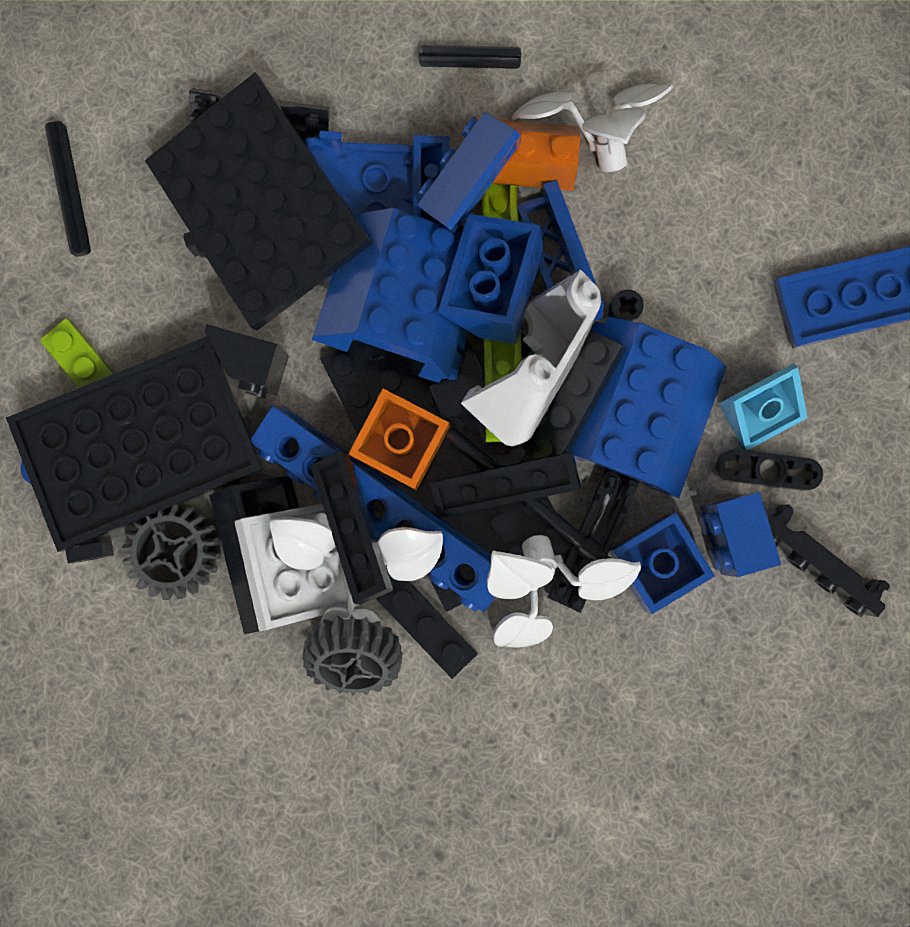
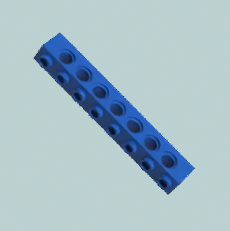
M272 406L251 438L252 444L259 448L257 453L262 458L271 463L278 462L287 469L285 473L288 477L300 484L305 482L315 489L313 494L320 500L321 498L310 465L318 462L320 458L324 459L340 450L348 452L285 406ZM292 438H295L299 444V450L295 456L289 451V442ZM350 456L377 541L384 532L394 528H401L405 520L411 522L415 529L442 531V546L445 549V557L443 561L438 560L429 572L431 574L429 576L430 580L443 589H448L449 587L459 594V601L473 611L479 609L485 612L496 599L487 587L491 554L447 522L438 518L436 514L365 463ZM377 499L382 501L386 508V513L382 519L378 518L373 512V504ZM461 564H468L474 569L475 579L473 582H467L460 576L459 569Z

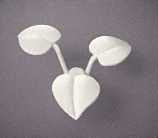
M648 83L626 88L613 98L614 104L621 105L619 110L610 114L592 117L585 122L574 103L570 101L573 97L568 92H550L536 96L524 103L511 118L513 121L517 118H543L553 115L562 109L569 110L589 142L590 151H596L600 171L614 172L627 166L624 144L628 143L633 131L646 117L644 109L631 107L645 106L659 100L668 92H671L673 84ZM592 134L597 135V140L594 139Z
M295 517L272 518L270 521V530L276 553L290 567L301 570L315 569L323 563L324 556L333 558L338 553L331 528L323 523ZM401 527L384 532L377 542L384 563L387 565L389 575L396 580L413 581L428 574L437 563L441 554L443 544L442 531H424ZM349 591L347 609L341 607L327 609L323 614L321 624L323 619L334 621L336 616L349 619L352 615L355 619L361 620L367 617L368 621L372 623L381 620L374 612L368 609L354 610L353 600Z
M543 535L532 536L524 541L522 544L524 556L492 551L491 565L487 577L489 592L493 596L503 599L520 598L529 592L531 597V610L528 615L519 612L511 613L497 624L493 635L495 645L514 648L527 647L538 644L550 636L553 630L551 619L546 616H537V590L552 580L556 567H559L572 585L579 586L578 593L581 598L604 600L622 593L635 581L641 570L640 561L629 562L614 558L599 559L584 566L580 570L578 577H576L564 564L561 555L554 556L550 539Z

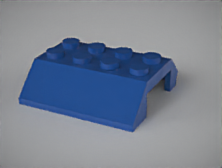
M320 131V134L314 136V138L305 139V144L353 214L396 208L442 225L418 206L421 199L417 195L429 178L435 181L443 170L439 164L450 149V136L414 135L412 145L342 142V132ZM330 275L324 281L330 282L332 275Z
M396 208L354 214L373 244L332 274L312 340L348 352L352 340L355 339L424 363L419 371L418 376L438 383L442 379L455 380L462 359L459 352L464 350L468 331L441 316L438 309L462 232L456 231L453 233L445 226Z
M608 317L606 323L595 321L592 331L622 344L626 351L571 451H573L576 460L590 461L644 482L646 487L679 499L727 366L707 349L645 324Z

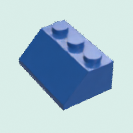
M486 112L479 119L475 116L472 117L461 133L465 137L462 144L457 150L453 147L448 150L439 164L443 168L435 181L429 178L417 195L421 199L418 206L453 233L461 227L468 217V213L470 214L521 142V134Z
M468 213L438 309L439 314L480 338L516 345L544 249L540 225Z

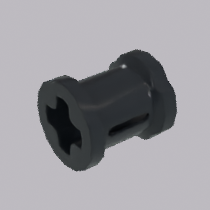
M630 289L618 292L609 304L608 317L635 322L644 308L641 295ZM630 304L632 306L630 312L627 311L622 314L618 310L621 305Z

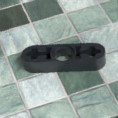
M733 449L722 453L716 462L718 475L728 482L806 491L815 489L823 480L821 465L811 458ZM733 456H735L737 463L748 465L751 464L750 457L755 458L751 467L753 479L748 478L749 470H739L735 472L734 476L731 475V469L725 468V463L731 461ZM765 460L773 461L778 467V474L771 481L764 479L760 474V466ZM804 465L807 466L808 472L813 473L812 479L806 480L805 484H803L801 477L787 476L788 470H801L804 468Z

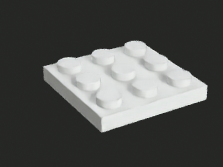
M323 504L234 521L259 631L322 616L331 607L347 609L349 588L338 553L333 558L324 556L323 563L315 569L301 570L290 567L277 555L270 530L271 519L279 517L309 519L329 527Z

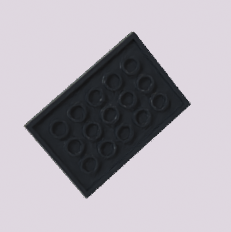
M256 72L145 160L247 323L256 331L373 244Z
M207 336L6 417L57 552H64L66 549L76 547L142 520L147 516L157 514L159 511H164L172 506L179 505L264 470L256 449L251 442L250 434L220 359Z

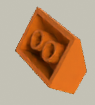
M498 119L521 134V142L495 178L493 184L543 188V184L557 180L561 190H574L579 164L581 137L579 127Z

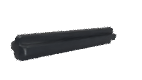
M62 121L48 122L45 125V131L69 251L75 257L90 254L91 248L67 128Z

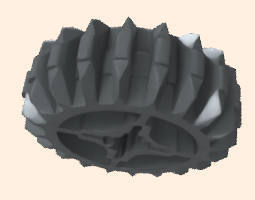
M179 504L172 506L170 510L166 509L159 511L157 514L147 516V522L143 519L134 522L139 530H127L126 536L133 539L132 544H123L122 546L124 551H131V557L123 559L122 562L124 565L133 564L134 569L130 570L127 575L129 578L141 577L136 585L138 589H144L150 584L149 596L155 597L161 591L162 599L170 600L173 592L177 599L186 597V589L191 594L198 593L199 587L197 582L202 585L209 584L210 580L204 571L209 573L217 572L218 568L209 563L210 559H220L221 553L211 552V546L220 544V539L208 538V535L216 529L214 525L201 527L207 519L205 514H199L194 518L195 508L188 506L182 513V506ZM173 521L180 523L188 528L191 534L175 538L171 531L165 529L163 524ZM154 532V535L152 537L155 542V549L153 553L147 557V543L149 541L150 536ZM197 543V560L193 569L189 571L188 568L191 566L188 561V553ZM169 545H181L173 553L174 557L162 558L169 552ZM165 564L173 573L177 572L180 580L169 581L163 579L152 569Z
M352 615L349 619L336 616L334 621L323 619L321 625L313 626L312 632L308 633L307 639L304 642L302 660L304 661L303 667L307 669V676L314 678L315 684H325L326 690L336 689L339 694L351 692L353 696L356 692L368 695L370 690L380 692L383 686H391L392 680L398 678L403 652L401 651L399 636L392 634V628H382L381 621L372 623L368 621L367 617L361 620L355 619Z

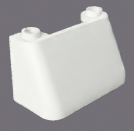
M582 270L528 301L523 320L526 318L529 332L522 340L535 353L524 358L514 372L484 388L478 385L470 389L461 402L487 429L508 446L519 445L531 438L572 368L601 305L600 291Z

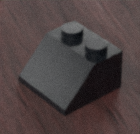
M206 324L204 331L228 376L239 383L238 388L244 390L246 394L266 399L267 393L277 396L289 355L278 344Z

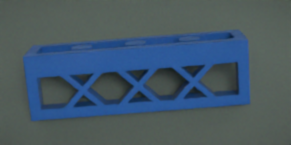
M555 180L543 184V197L518 204L517 211L521 222L535 224L530 222L527 213L546 208L549 218L544 227L540 226L542 242L547 237L558 242L560 245L555 258L542 252L538 269L545 289L548 290L556 285L551 280L556 267L569 272L570 275L582 270L597 286L558 181ZM551 225L553 226L554 232L549 230ZM562 256H564L566 262L560 260ZM546 263L551 264L549 269H547ZM602 298L594 321L602 319L604 309Z

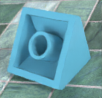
M794 363L719 403L721 410L744 450H749L807 419L798 366Z

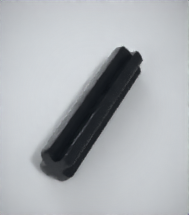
M422 45L419 49V62L422 67L518 69L521 65L522 53L519 47Z

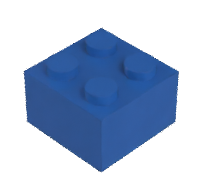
M760 492L744 494L701 506L703 514L699 515L700 527L705 536H710L713 549L709 550L710 560L713 568L720 570L721 575L741 577L782 565Z
M677 513L666 514L613 546L609 551L614 559H622L629 562L640 561L641 570L635 581L630 585V588L644 611L650 614H654L715 577Z

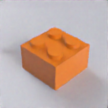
M383 388L349 455L417 491L450 428V424Z

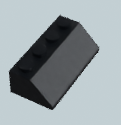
M288 476L232 485L209 495L244 635L258 632L259 628L234 521L299 508L292 479Z

